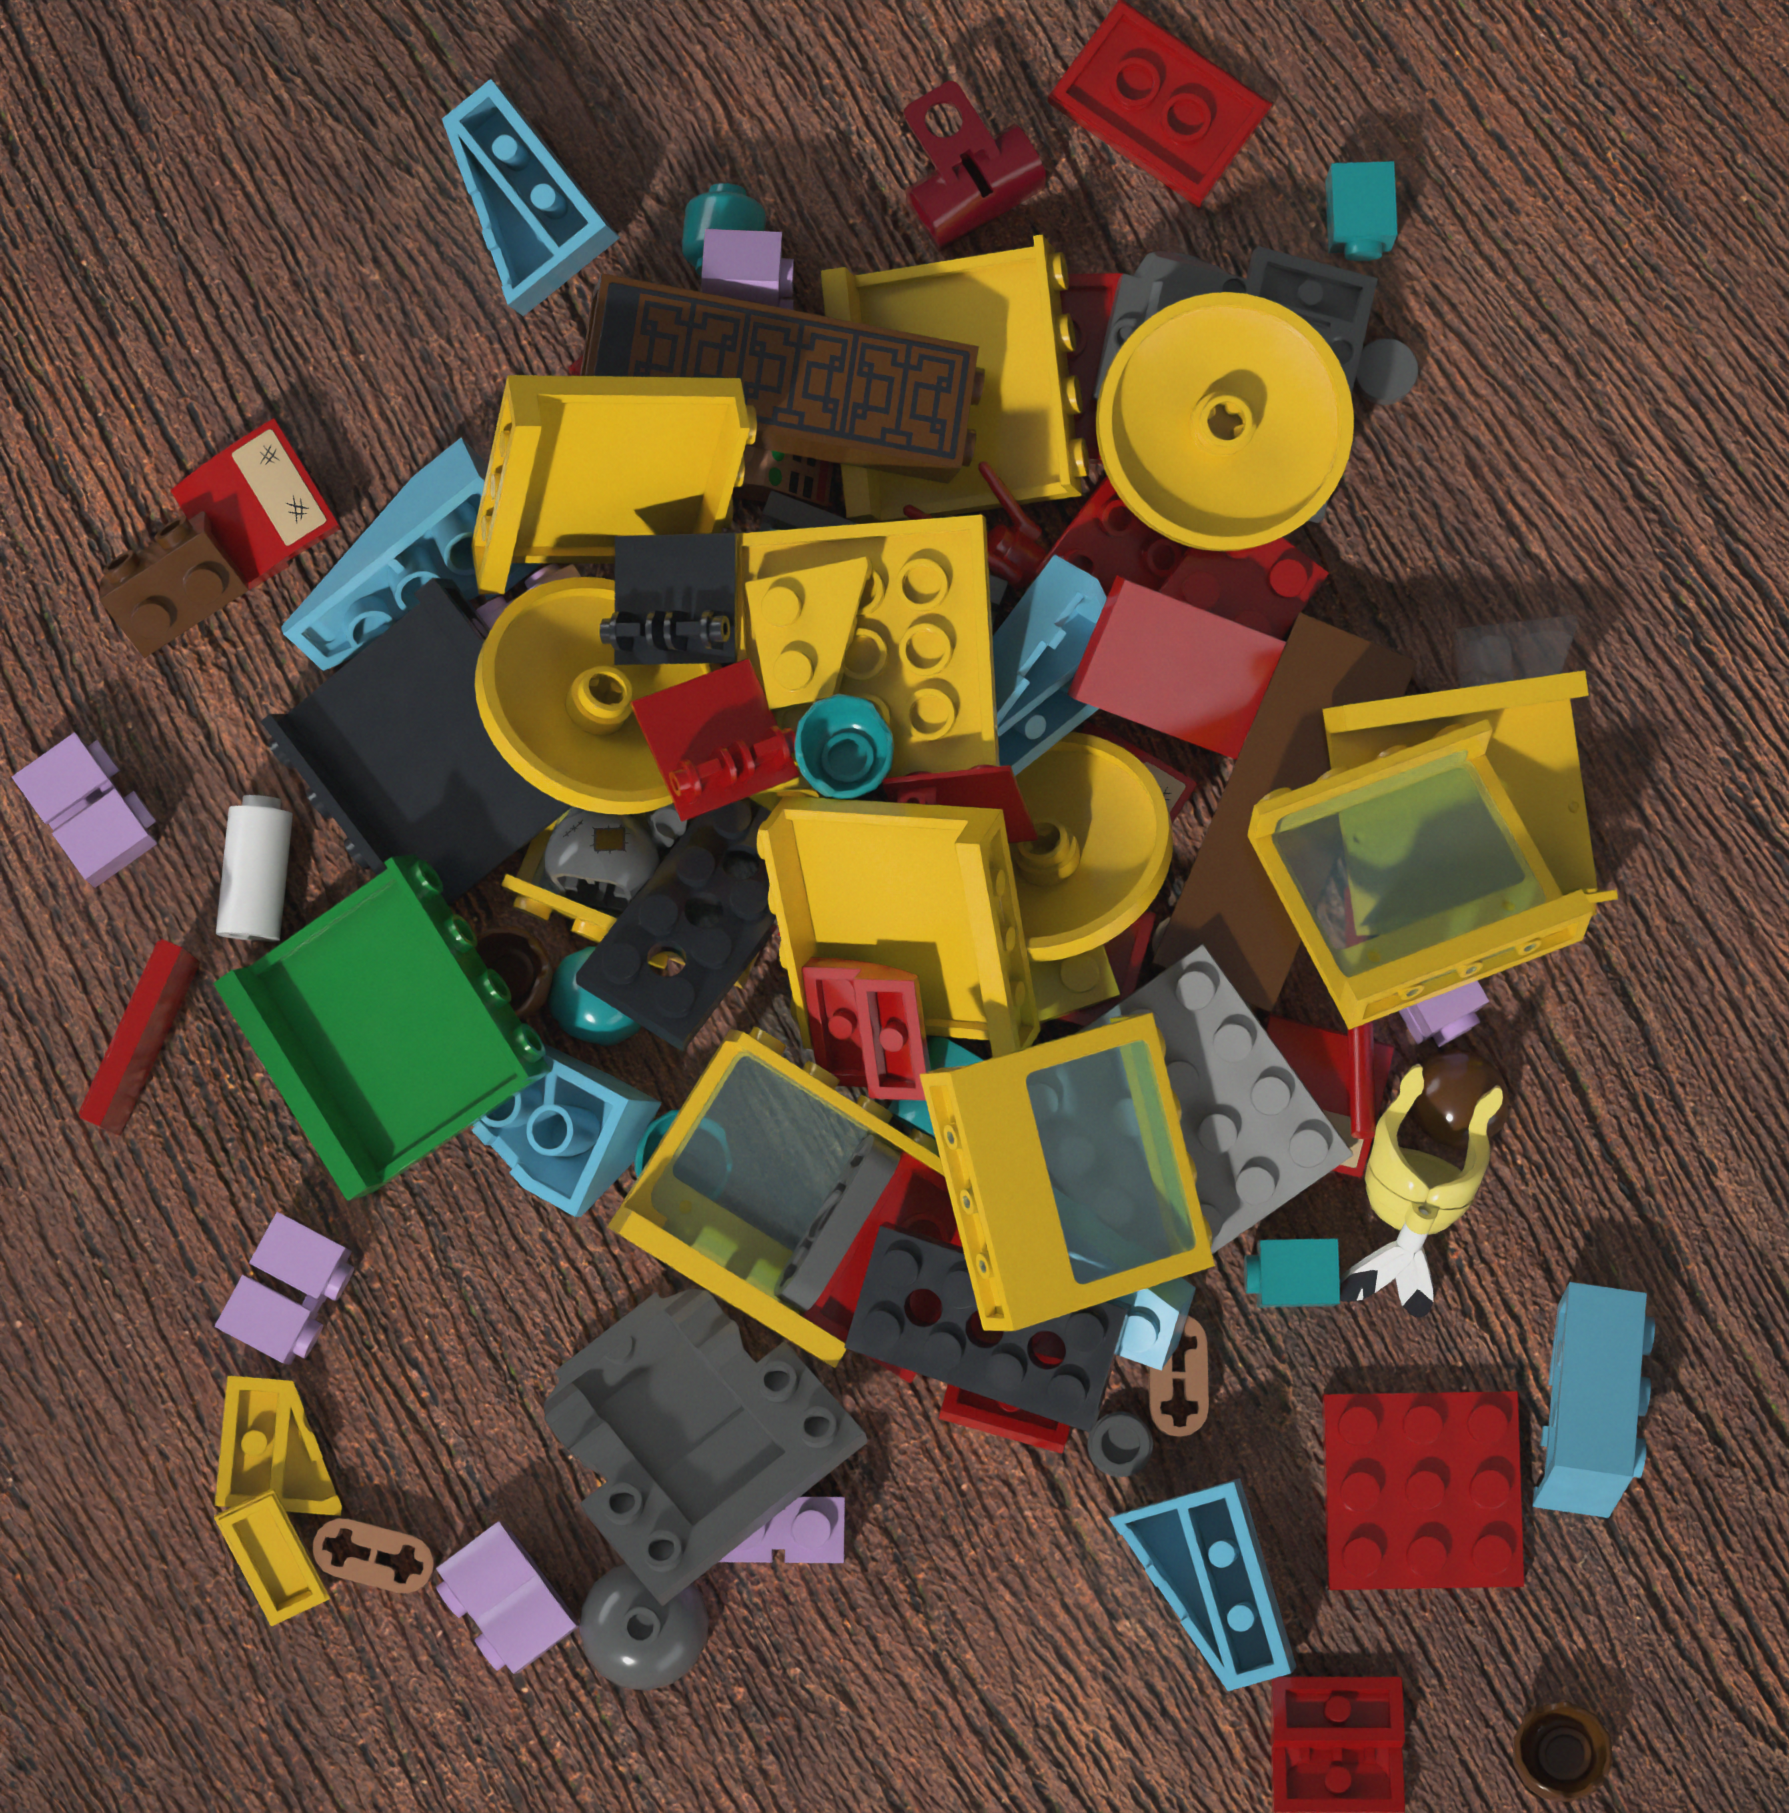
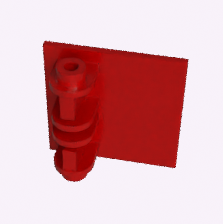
M1107 475L1034 573L1039 576L1055 554L1097 578L1106 597H1108L1117 575L1158 591L1189 546L1170 540L1143 523L1121 500Z
M749 658L636 699L630 703L681 822L800 777L791 754L795 753L794 742L796 735L790 727L780 730L773 712L769 710L766 696Z
M984 764L974 766L969 770L940 773L916 771L902 777L885 778L882 782L889 802L1002 809L1008 844L1038 841L1037 832L1011 765L993 766Z

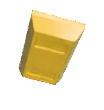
M274 1488L214 1515L219 1529L271 1626L330 1599V1595Z

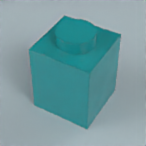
M1394 161L1331 163L1325 180L1328 253H1344L1345 259L1350 261H1371L1381 258L1382 252H1391L1398 235Z
M1338 1239L1258 1241L1255 1243V1255H1245L1244 1258L1246 1294L1257 1295V1308L1324 1307L1340 1304Z

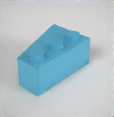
M492 79L488 80L442 118L467 192L472 197L482 225L484 240L488 250L491 251L503 285L501 288L509 307L524 317L620 237L507 93Z
M1569 1282L1557 1309L1548 1385L1552 1386L1549 1426H1542L1540 1446L1547 1447L1545 1476L1539 1487H1534L1532 1507L1609 1518L1632 1478H1641L1646 1458V1439L1636 1438L1638 1416H1645L1647 1413L1651 1391L1650 1378L1641 1377L1642 1355L1649 1356L1651 1353L1655 1334V1318L1645 1316L1647 1293Z

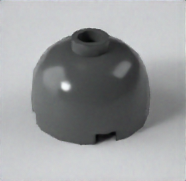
M627 1564L613 1567L593 1584L581 1607L579 1634L586 1657L601 1676L623 1688L650 1691L675 1683L694 1667L707 1643L709 1616L703 1595L694 1583H691L664 1606H661Z

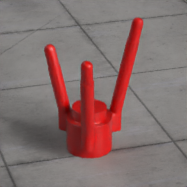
M982 461L978 464L979 472L1015 523L1013 527L1009 528L1004 524L997 525L987 534L989 570L999 578L1008 581L1010 587L1016 590L1021 589L1037 576L1034 571L1047 555L1046 550L1035 542L1042 533V528L1025 515L987 461ZM908 504L903 507V514L912 520L935 518L913 505Z

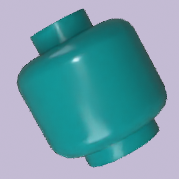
M728 183L712 185L709 188V192L695 196L686 206L682 252L685 260L696 268V273L701 277L705 229L765 231L766 214L763 206L755 199L746 196L747 192L741 186Z

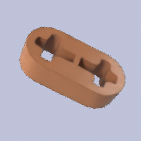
M1189 1315L1186 1318L1183 1334L1187 1337H1194L1196 1344L1195 1349L1184 1352L1183 1372H1172V1356L1162 1371L1148 1366V1395L1151 1420L1158 1430L1174 1437L1191 1435L1200 1429L1207 1419L1209 1409L1206 1334L1200 1323ZM1173 1379H1184L1185 1400L1196 1402L1197 1406L1196 1414L1186 1416L1183 1427L1174 1426L1171 1415L1161 1414V1402L1172 1399Z
M345 1518L329 1521L318 1530L313 1540L315 1561L324 1572L335 1577L391 1592L408 1594L421 1590L431 1581L436 1571L434 1551L425 1540L412 1534L363 1521ZM344 1528L353 1531L351 1540L354 1544L371 1548L369 1560L349 1557L345 1560L343 1566H338L334 1564L335 1553L326 1549V1542L328 1538L340 1537ZM410 1545L415 1548L414 1559L424 1563L421 1574H410L406 1583H402L397 1580L398 1570L396 1568L378 1563L381 1551L393 1555L402 1554L405 1546Z

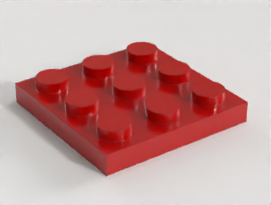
M1518 1391L1322 1395L1327 1590L1524 1587Z

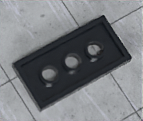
M746 797L697 816L655 870L653 877L648 879L577 971L576 984L684 1052L778 927L777 917L772 914L768 904L770 883L765 860L760 858L757 850L759 827L772 811ZM746 856L757 864L758 870L747 879H734L724 872L722 866L731 857ZM706 903L715 906L722 914V917L715 925L701 928L691 924L685 915L694 905ZM673 952L684 960L685 966L676 975L661 976L653 972L648 963L658 953Z
M886 1221L879 1227L844 1348L1090 1433L1097 1422L1132 1305L1112 1299L1017 1331H1004L1003 1337L999 1342H983L975 1336L971 1327L972 1316L975 1311H978L963 1247ZM928 1289L939 1297L942 1303V1314L939 1320L925 1322L914 1315L910 1307V1298L914 1290ZM1051 1331L1061 1337L1066 1348L1065 1358L1062 1362L1047 1364L1035 1355L1032 1342L1037 1332Z

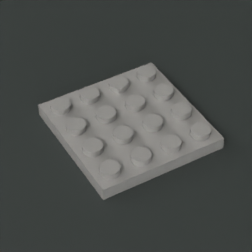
M1202 943L1076 1033L1110 1024V1018L1116 1016L1153 1012L1155 1024L1162 1032L1166 1044L1164 1061L1171 1088L1180 1101L1182 1114L1179 1122L1186 1150L1191 1155L1196 1166L1197 1181L1195 1187L1202 1215H1204L1211 1227L1213 1237L1211 1252L1213 1254L1352 1157L1353 1152L1204 943ZM1117 1047L1029 1073L1026 1078V1085L1047 1170L1064 1195L1075 1205L1078 1206L1081 1202L1097 1215L1094 1219L1125 1242L1131 1239L1157 1260L1167 1257L1168 1253Z

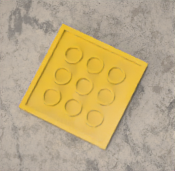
M983 515L737 533V662L749 658L765 696L766 691L745 582L866 556L871 560L872 572L870 579L865 582L856 615L858 623L852 644L846 651L843 662L845 671L838 693L865 698L873 703L878 713L891 729L895 747L892 771L886 778L902 777L916 771L940 773L969 770L974 766L984 764L1000 766L986 518ZM813 704L773 712L780 730L790 727L796 735L798 721ZM793 753L791 756L800 777L759 793L812 790L814 788L801 774L795 753Z

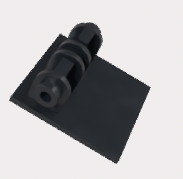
M737 533L615 536V612L611 618H603L600 623L602 643L612 644V647L615 649L614 665L737 663Z

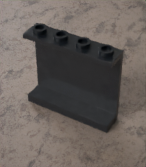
M433 577L414 593L420 601L418 605L287 714H269L261 723L272 736L268 740V745L273 754L287 768L297 769L309 785L306 795L310 803L326 819L334 818L347 836L344 840L346 850L362 868L366 870L371 868L378 876L388 869L384 862L391 857L416 854L419 860L422 859L428 862L439 875L443 884L441 895L447 905L451 907L573 806L549 796L525 780L510 766L493 744L481 719L475 692V671L478 656L491 629L453 579Z

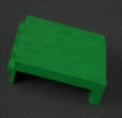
M416 854L391 857L384 862L388 869L249 967L232 969L213 983L347 1201L374 1193L551 1072L543 1058L546 1050L542 1040L533 1028L525 1023H521L509 1004L511 993L507 984L496 971L490 968L487 969L474 948L477 946V938L472 928L460 915L452 913L441 895L443 884L439 875L428 862L422 859L419 860Z

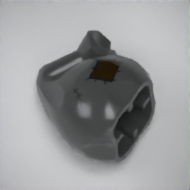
M673 804L653 811L624 815L604 814L575 807L558 824L550 836L545 851V869L560 896L592 909L624 912L648 879L653 877L655 870L661 864L658 850L672 846L677 837L682 836L687 830L688 820L681 822Z

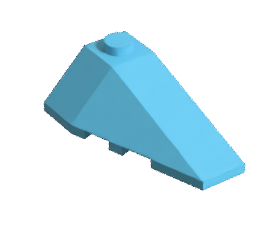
M460 438L408 481L281 626L283 634L324 671L357 656L418 605L420 601L414 593L433 577L453 579L468 600L482 595L478 593L471 543L488 464ZM511 563L505 592L542 563ZM484 594V595H485L486 599L488 600V599L493 598V597H495V596H497V595H500V594Z
M544 1044L546 1054L543 1058L551 1072L473 1125L472 1131L484 1145H491L512 1169L509 1173L524 1189L574 1217H582L634 1162L638 1140L648 1125L654 1120L662 1102L608 1073Z

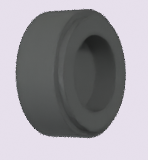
M1379 339L1369 343L1361 351L1354 382L1357 390L1365 399L1379 405H1390L1403 400L1412 390L1418 376L1416 357L1409 347L1394 339Z
M1115 1412L1102 1417L1096 1422L1094 1429L1089 1433L1087 1449L1091 1461L1101 1472L1113 1477H1127L1139 1472L1148 1463L1152 1454L1153 1440L1150 1430L1140 1418L1130 1413Z

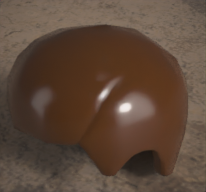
M492 927L477 936V946L474 948L487 969L490 968L496 971L507 984L511 993L509 1004L521 1021L537 1013L548 999L553 977L549 955L543 943L529 932L518 927Z
M1451 1048L1431 1053L1420 1063L1423 1067L1424 1088L1410 1109L1422 1131L1432 1138L1434 1142L1456 1150L1467 1149L1469 1123L1474 1113V1107L1479 1098L1496 1085L1501 1087L1503 1099L1500 1108L1487 1123L1486 1134L1488 1140L1503 1128L1509 1114L1507 1108L1510 1104L1509 1093L1500 1072L1490 1061L1477 1053L1459 1048Z
M1560 1701L1532 1708L1525 1715L1513 1738V1764L1524 1785L1540 1797L1555 1802H1572L1591 1795L1603 1785L1613 1764L1611 1736L1597 1715L1569 1701Z

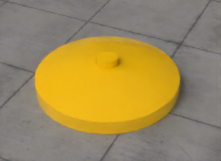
M1221 292L1197 295L1167 306L1151 316L1125 340L1115 354L1106 371L1097 402L1096 434L1099 453L1108 478L1121 500L1132 513L1157 533L1175 542L1202 550L1238 551L1254 548L1279 539L1302 526L1326 503L1337 487L1347 465L1353 441L1354 414L1351 392L1345 373L1331 347L1307 321L1293 311L1265 298L1243 293Z
M570 577L547 582L532 588L516 598L500 614L484 641L478 656L475 671L476 701L484 727L493 744L510 766L525 780L549 796L571 806L592 812L624 815L653 811L672 804L673 801L630 703L636 699L722 668V665H614L615 649L612 647V644L602 643L600 623L603 618H611L615 612V580L596 577Z
M1069 732L1015 776L1038 835V841L1008 844L1029 962L1053 961L1076 956L1092 950L1122 933L1146 911L1155 899L1164 883L1172 858L1173 827L1170 813L1161 788L1152 773L1133 754L1108 740L1093 735Z

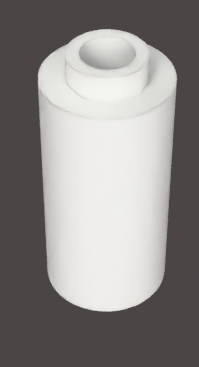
M244 795L241 806L229 807L216 935L249 941H280L293 813L280 810L281 799L260 795Z

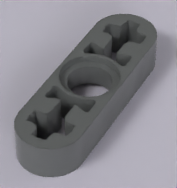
M873 1135L867 1136L859 1144L780 1273L775 1284L774 1296L802 1313L813 1306L893 1176L900 1160L899 1151Z

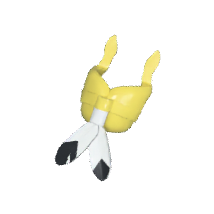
M1420 1064L1412 1066L1404 1075L1400 1084L1399 1095L1377 1123L1372 1153L1368 1160L1365 1175L1366 1192L1372 1209L1383 1221L1401 1231L1396 1241L1383 1246L1353 1265L1342 1275L1339 1281L1340 1301L1353 1302L1371 1296L1396 1278L1401 1304L1414 1317L1426 1316L1433 1304V1282L1423 1244L1427 1235L1436 1234L1446 1229L1454 1221L1462 1217L1473 1203L1490 1159V1145L1486 1134L1487 1123L1498 1111L1503 1099L1502 1089L1499 1085H1496L1477 1101L1469 1123V1141L1463 1171L1439 1157L1418 1150L1399 1147L1396 1136L1399 1126L1424 1088L1423 1067Z

